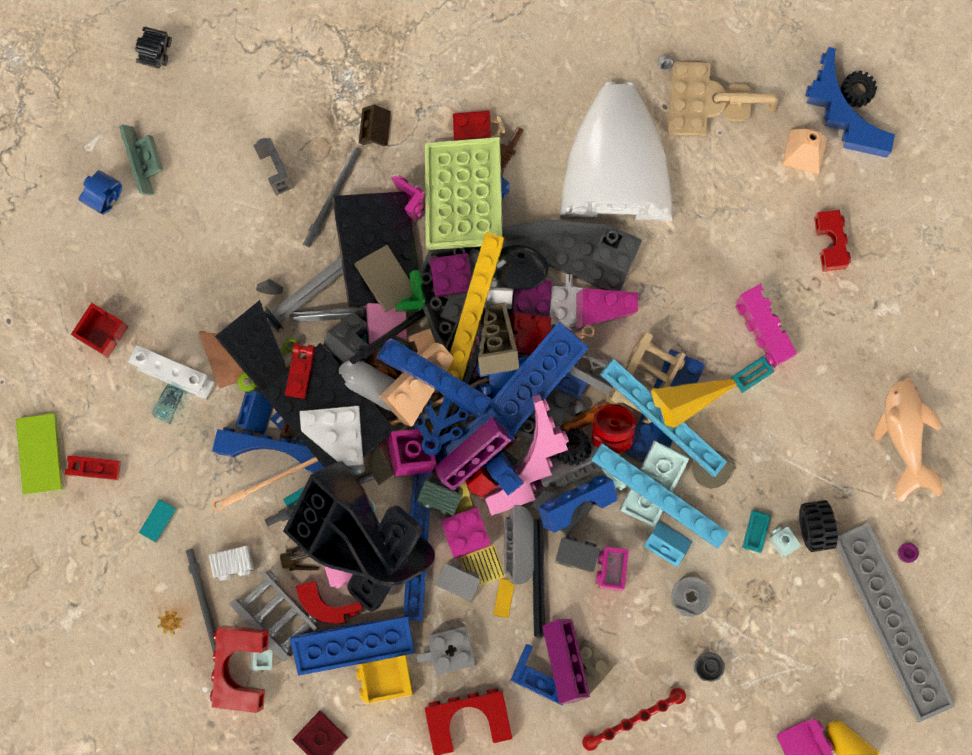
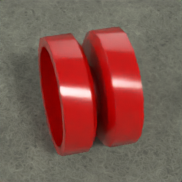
M610 404L599 408L593 418L592 442L598 448L600 444H604L617 454L630 449L634 443L636 428L634 413L621 405Z

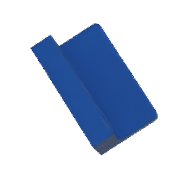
M257 391L245 392L235 427L259 434L265 433L272 406L261 393Z

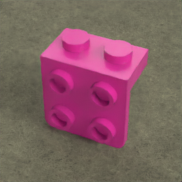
M393 175L391 179L395 187L400 191H404L412 198L405 207V211L408 217L413 222H416L425 214L424 191L416 185L414 187L409 185V181L403 176L399 175L397 177Z
M809 718L777 734V739L785 755H833L832 751L834 748L830 740H826L822 733L825 731L824 727L815 718Z

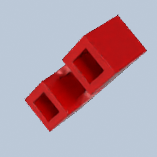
M840 210L817 212L814 217L817 236L827 235L833 241L832 248L823 249L820 253L822 271L846 269L851 262L850 252H847L846 249L848 238L847 234H844L843 231L845 226L844 216L841 215Z

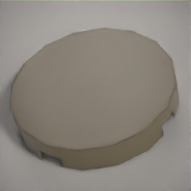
M720 451L716 452L727 463L716 477H712L694 460L692 467L693 476L700 485L706 488H719L730 478L732 471L731 463L727 456Z

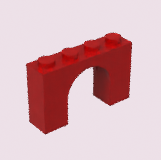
M227 625L217 628L214 634L216 649L213 652V662L215 664L211 675L213 689L210 693L212 708L258 713L264 709L265 689L244 687L237 684L230 675L229 662L236 651L262 653L268 650L269 630Z
M495 688L486 690L487 694L479 696V692L467 694V699L460 700L459 696L448 698V703L440 704V700L428 703L429 707L424 709L433 754L442 755L454 752L450 722L458 710L466 707L479 709L485 714L489 722L493 743L513 739L503 691Z

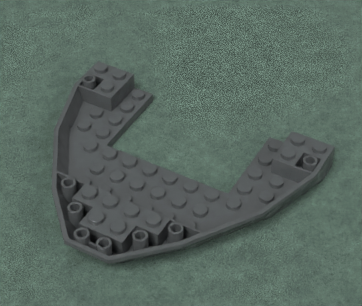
M541 220L502 227L503 237L505 238L502 248L512 245H525L534 248L545 257L548 267L569 275L572 274L573 277L603 290L621 291L642 242V239L603 224ZM481 246L429 250L419 271L423 279L421 289L425 296L423 310L434 337L449 353L451 352L467 293L435 298L430 259L468 253L472 279ZM484 308L483 315H482V318H481L483 327H484V316H485V310H486V308ZM507 309L508 315H511V309ZM487 376L474 377L471 379L470 384L477 382ZM556 389L546 398L549 411H546L548 417L552 416L555 427H561L573 397ZM492 393L486 395L489 398H491V400L493 399ZM535 411L516 432L531 442L533 441L536 426Z

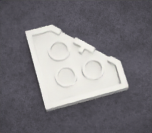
M359 406L300 411L301 431L336 461H343L348 467L364 465Z

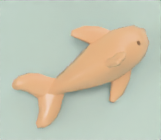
M910 377L893 384L886 397L885 412L875 429L876 441H879L889 432L895 448L907 465L895 490L896 497L900 502L904 501L919 486L931 490L936 496H940L943 492V483L940 476L922 464L923 424L939 430L941 428L940 420L932 408L922 403L918 390Z

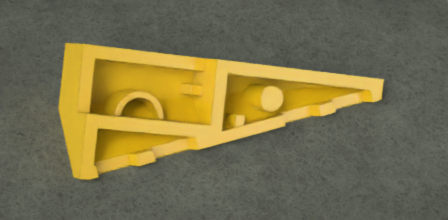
M729 378L728 380H714L712 382L691 383L674 387L668 386L659 389L653 388L651 389V394L655 407L661 409L665 426L675 428L734 388L737 383Z

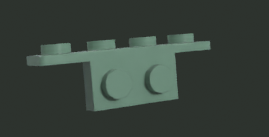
M122 124L119 126L121 137L124 141L126 154L129 157L131 170L137 183L136 187L140 194L151 196L154 192L149 177L163 170L154 138L151 135H147L138 140L134 127Z

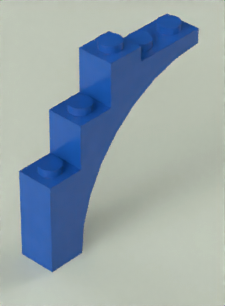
M828 47L826 53L821 55L820 64H823L822 70H818L816 80H813L811 86H807L805 96L808 99L806 104L824 107L823 119H826L825 126L844 130L841 141H844L843 148L887 158L892 152L895 134L880 130L869 124L847 103L836 78L834 63L836 48Z

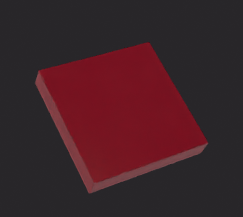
M319 710L292 740L307 755H333L348 737Z

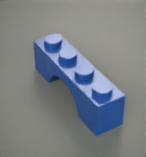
M597 475L593 480L581 483L577 488L565 491L555 499L547 500L545 504L538 507L543 527L555 533L569 526L574 510L583 502L590 501L592 504L604 508L618 501L613 479L604 475Z

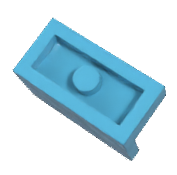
M659 521L645 542L644 547L677 567L686 555L692 542Z

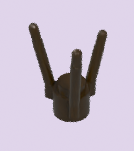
M299 546L280 554L283 569L289 568V571H318L320 569L315 566H296L299 564V559L309 557L306 553L300 555L295 553L301 550Z

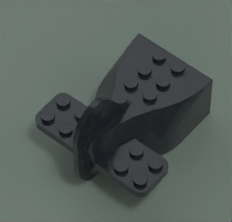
M343 461L310 475L283 530L310 558L319 564L353 574L348 582L347 589L370 612L381 607L392 586L403 584L428 570L435 559V552L431 544L420 537L422 532L421 526L400 506L395 505L389 508L379 523L364 488Z

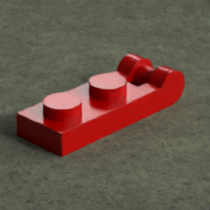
M294 343L285 396L299 399L306 398L315 345L308 344V346H303L301 343ZM300 353H305L306 359L299 358Z
M67 456L68 468L65 469V475L108 480L119 479L121 461ZM76 463H80L79 470H75Z

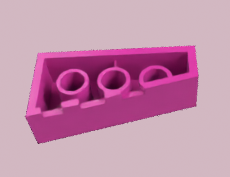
M759 284L742 293L735 303V308L740 316L743 315L746 320L745 325L748 331L753 332L755 335L757 346L764 350L766 354L764 355L769 365L772 364L775 368L795 357L797 352L786 331L780 330L782 327L781 321L777 315L772 314V304L769 298L763 297L761 291L764 289Z

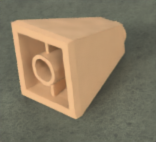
M791 129L782 165L819 174L827 141L826 136L822 132L809 129Z

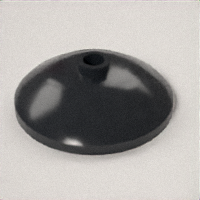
M525 245L507 246L501 249L494 278L502 285L511 289H532L545 281L548 275V262L534 248Z

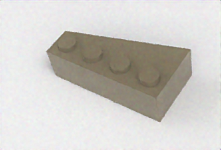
M505 302L486 305L482 341L480 342V353L478 354L480 376L519 369L518 352Z

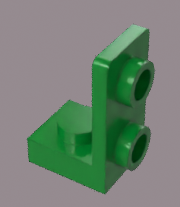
M419 270L409 273L412 298H403L400 303L395 304L396 312L414 311L424 308L425 296L421 289L423 279Z

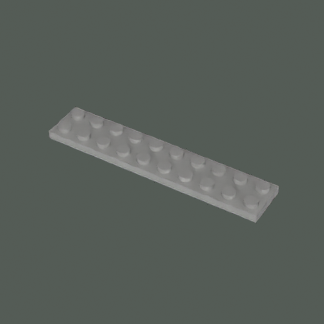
M866 523L839 535L836 549L916 721H924L955 707L870 524Z

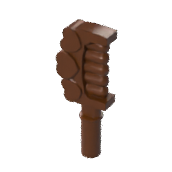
M520 127L516 128L507 146L504 144L500 145L501 176H503L504 169L511 159L510 157L516 154L513 148L524 131Z

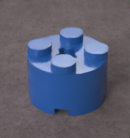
M97 170L92 177L88 176L83 183L85 188L78 200L104 215L112 209L110 205L112 201L118 200L122 191V184L103 171Z

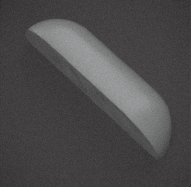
M346 361L339 367V375L342 374L346 381L345 385L349 389L392 411L379 396L395 379L362 361H358L356 364Z
M590 441L591 454L589 453L588 459L584 457L585 462L578 461L579 465H576L575 462H573V466H569V463L565 465L563 461L559 460L558 456L550 459L553 467L549 469L552 475L540 479L543 486H554L555 489H558L602 469L590 460L598 448Z
M514 505L511 508L512 511L509 517H505L504 571L505 574L509 575L510 583L523 584L531 578L534 572V519L525 507Z

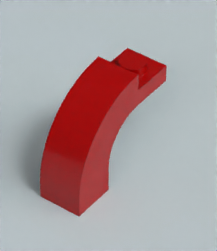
M316 581L296 586L298 598L304 609L320 621L331 624L347 623L345 615L348 614L349 618L358 616L360 611L364 610L363 605L359 602L342 607L327 605L320 596Z

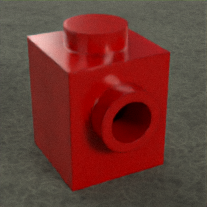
M483 466L465 480L469 491L472 494L476 493L481 498L497 487L494 479Z

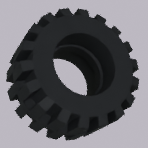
M821 500L801 504L799 510L800 528L807 549L810 552L835 549L838 541L837 524L829 502Z

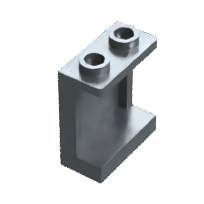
M271 138L258 140L253 146L260 160L271 156L278 174L268 178L275 195L277 196L293 189Z

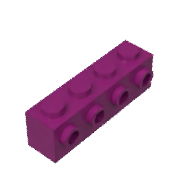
M491 417L435 466L440 481L454 491L511 441L505 427Z
M558 619L543 625L544 638L559 703L569 704L589 698V689L573 620Z

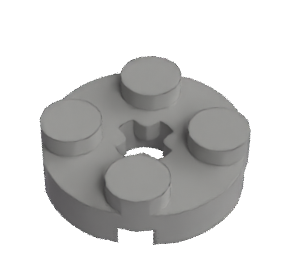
M683 578L672 589V605L682 615L690 617L700 615L710 605V590L707 584L700 578ZM693 591L695 592L696 600L689 602L687 601L686 593Z

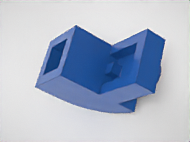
M500 453L486 465L492 478L499 483L508 496L525 484L514 469L516 467L505 453Z

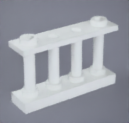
M137 345L128 361L129 364L138 367V371L205 400H208L215 385V382L206 379L207 375Z

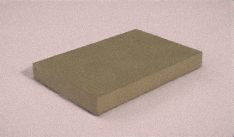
M388 245L354 264L385 313L394 308L395 304L400 303L401 299L412 297L410 280Z

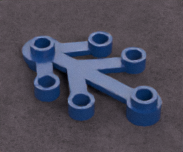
M446 396L443 399L438 416H436L432 408L430 399L427 401L430 405L423 408L434 427L431 435L426 428L424 417L418 416L414 423L424 438L422 449L427 455H436L441 450L443 444L453 439H461L463 432L459 427L452 428L451 432L440 436L441 430L459 421L466 422L469 419V413L465 409H460L456 414L446 418L452 402ZM461 413H466L465 418H460L459 416ZM418 420H423L422 425H417L416 423ZM455 431H460L458 436L453 435ZM434 443L435 447L430 449L428 448L429 444Z

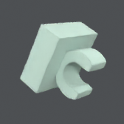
M266 650L262 653L251 652V670H272V650Z

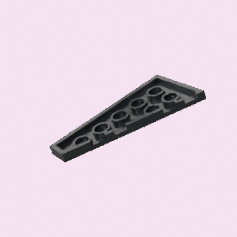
M260 300L215 336L260 392L287 371Z

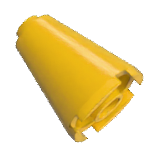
M834 719L826 726L828 730L825 734L830 740L836 755L880 754L874 746L841 720L837 722Z

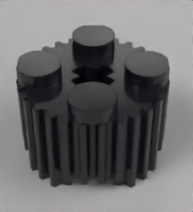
M143 27V36L141 38L138 37L135 51L139 54V58H136V63L158 69L161 65L166 66L168 62L166 52L167 48L171 46L172 37L168 36L167 32Z

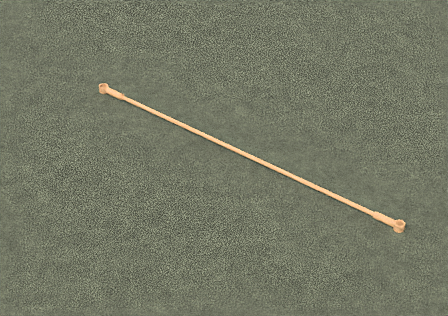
M587 325L575 335L579 339L591 338L594 335V328L591 325ZM591 329L592 333L588 335L585 333V330ZM489 376L470 384V386L475 388L478 384L488 382ZM444 397L432 402V408L441 404ZM398 418V419H396V420H394V421H391V422H389V423H390L392 426H394V425H396V424L401 423V421H400V419ZM315 457L249 489H243L222 500L216 499L213 501L212 507L216 511H223L225 506L246 497L247 494L318 462ZM217 502L222 503V506L219 509L216 508Z

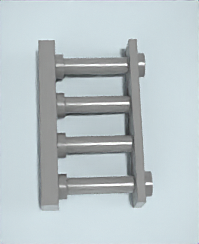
M263 571L261 575L265 580L244 600L234 599L229 605L251 628L269 630L268 647L282 662H285L291 656L288 653L291 647L290 637L284 643L281 642L279 644L275 639L276 633L297 613L305 622L291 636L304 634L310 628L317 631L319 629L317 626L319 622L313 616H308L276 583L278 578L271 571L269 573ZM272 585L278 594L258 614L252 615L248 611L249 605ZM285 599L292 608L271 628L265 629L261 624L263 619Z

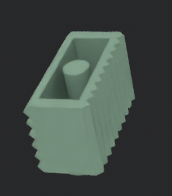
M427 475L417 501L423 507L438 509L443 515H454L462 498L463 489L457 487L453 491L444 485L440 479Z

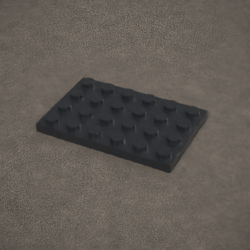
M401 191L333 196L332 201L348 308L362 307L368 303L379 304L354 264L388 245L409 280V273L419 270L412 222L405 211V207L408 204L407 193Z
M319 343L315 346L305 399L285 396L290 368L263 390L261 394L323 467L326 468L338 461L301 431L300 411L359 406L363 458L387 439L391 432L396 430L369 399L352 391L345 385L346 381L342 374L339 375L340 365L325 347Z

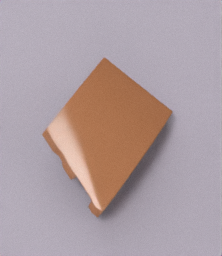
M199 331L219 388L237 383L239 376L244 371L215 338L217 333Z

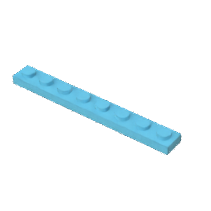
M611 359L602 370L600 375L712 477H716L727 463L723 457L684 422L675 428L665 426L661 409L655 407L651 392L615 359Z
M600 444L591 457V461L718 549L729 532L604 444Z

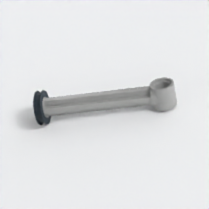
M341 254L337 260L275 309L270 311L265 307L267 309L265 315L272 327L278 332V329H284L281 322L343 274Z

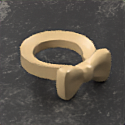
M497 115L496 119L491 118V123L498 124L500 127L491 138L499 137L501 133L505 135L506 130L500 116Z

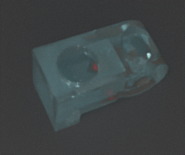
M168 384L151 412L153 416L171 424L184 391Z

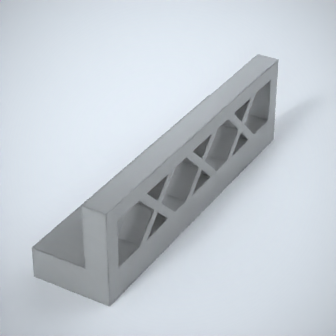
M585 353L580 359H589L592 367L584 369L578 361L577 365L575 364L568 373L609 394L613 386L604 378L599 377L596 372L597 368H605L607 364Z

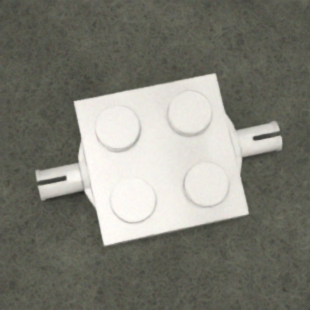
M569 274L565 275L564 286H552L550 305L551 325H557L558 322H561L570 331H572L573 327H576V293L583 289L573 286L572 274L570 276Z

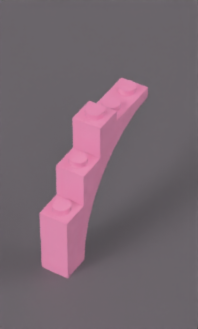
M540 394L532 396L536 421L533 441L527 455L515 469V472L525 484L509 496L497 484V487L492 492L485 495L484 497L491 516L509 510L514 505L520 506L536 500L533 493L537 491L533 481L552 475L549 468L553 466L549 456L568 450L566 443L569 442L565 431L561 432L559 426L555 427L552 416H547L546 411H549L546 399L542 400Z

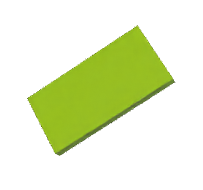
M56 414L17 418L16 427L23 495L63 490Z

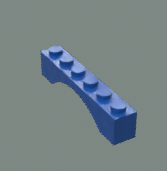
M392 338L385 341L376 357L389 366L431 386L449 398L459 408L467 410L474 417L483 416L491 401V398Z
M223 427V430L217 429L212 452L215 454L233 458L252 450H276L290 455L301 464L315 458L303 442H298V445L292 444L291 440L284 438L276 441L272 440V436L261 434L260 437L253 436L252 432L242 431V434L235 433V429ZM318 461L305 467V469L310 473H315L324 469V467Z

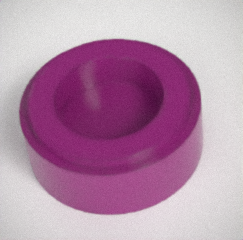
M905 543L898 548L897 554L902 562L911 563L918 558L919 551L914 544Z

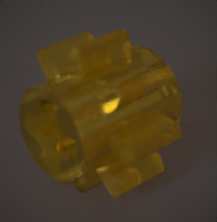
M165 611L164 617L158 616L161 624L157 627L164 629L163 634H167L168 630H170V633L174 635L175 629L182 628L179 625V621L183 619L176 617V611L172 612L171 615L169 611ZM169 619L174 620V623H171V626L166 625V623L169 622Z

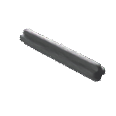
M364 307L295 311L292 314V320L295 323L341 320L352 312L360 318H364L366 310Z

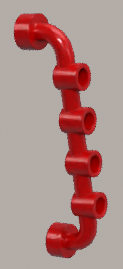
M674 688L671 690L669 698L658 700L654 706L648 709H641L637 715L629 719H622L620 724L612 728H605L603 733L597 736L592 734L584 736L582 740L583 747L588 751H593L598 747L599 743L605 740H613L616 734L624 730L630 731L633 725L641 721H648L652 715L667 711L668 707L673 704H682L686 699L685 691L681 688Z

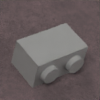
M450 562L449 565L445 563L435 585L472 602L481 582V579H478L479 574L470 570L465 573L460 570L461 566Z

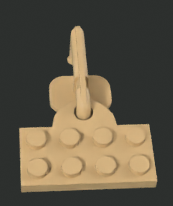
M673 62L669 135L706 136L707 118H713L722 113L731 121L746 120L751 113V103L767 104L769 112H775L778 108V96L776 94H753L750 87L743 84H732L724 89L718 82L710 81L711 63Z

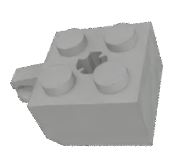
M466 626L427 636L430 647L425 648L426 653L416 655L418 663L429 661V666L434 665L436 675L475 666ZM449 645H453V648H457V651L454 652L453 657H450V654L447 655L446 650L449 649Z

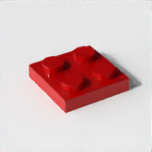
M490 111L453 113L454 141L491 138Z

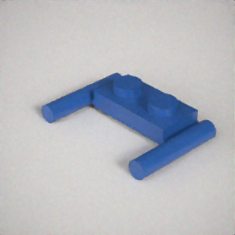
M526 644L510 681L563 706L564 704L559 703L554 679L526 666V662L533 649V646Z

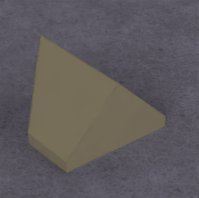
M381 443L374 449L370 470L379 486L395 478L389 446L385 443Z

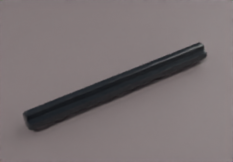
M541 519L534 520L533 618L535 637H544L542 626L545 625L544 535Z

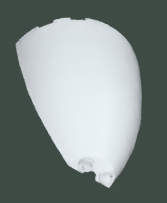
M606 82L588 109L577 131L569 154L562 189L560 218L597 219L599 213L635 215V220H673L672 195L666 155L659 132L647 106L634 87V83L616 84L615 82Z

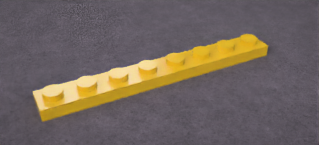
M485 232L450 352L454 359L447 372L461 381L466 373L505 239Z

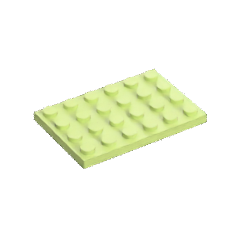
M499 137L425 143L427 250L481 246L485 232L503 237L501 149Z

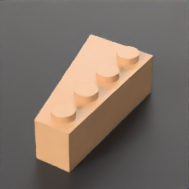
M432 343L420 355L447 371L454 359L448 350L439 343ZM403 372L379 397L403 424L412 427L435 389Z

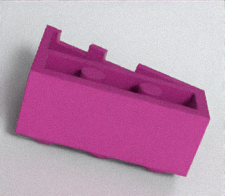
M583 288L576 293V330H580L587 325L595 326L608 321L629 317L638 312L637 292Z

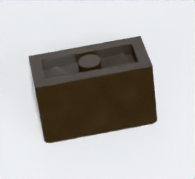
M377 105L362 108L358 143L362 145L375 143L383 147L387 146L391 111Z

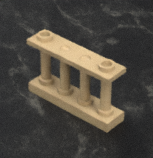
M648 332L641 333L623 368L633 377H635L633 373L636 368H641L662 380L659 388L670 386L677 371L681 370L684 366L685 360L683 359L686 354L679 353L674 357L652 344L651 339L653 335ZM650 351L671 363L667 374L643 361L642 356L644 352ZM639 381L645 388H647L651 392V389H653L652 387ZM614 387L612 388L606 399L607 402L610 404L623 402L638 410ZM646 416L642 420L644 423L652 422Z

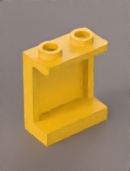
M407 655L358 664L359 668L356 669L357 680H361L362 688L359 689L361 701L365 700V704L414 695Z

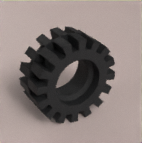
M854 71L845 78L841 85V92L847 103H852L851 107L858 105V108L862 107V105L866 106L876 94V80L872 81L874 77L872 75L868 77V72L862 74V71L858 73ZM855 83L862 84L865 87V93L863 95H856L852 91V85Z
M571 428L570 432L564 430L569 440L566 443L567 447L572 444L580 445L574 450L558 453L559 460L563 461L565 465L569 463V466H573V462L579 465L578 461L580 460L582 463L585 462L584 457L588 459L589 453L591 454V445L587 434L583 430L580 432V429L577 428L576 431Z

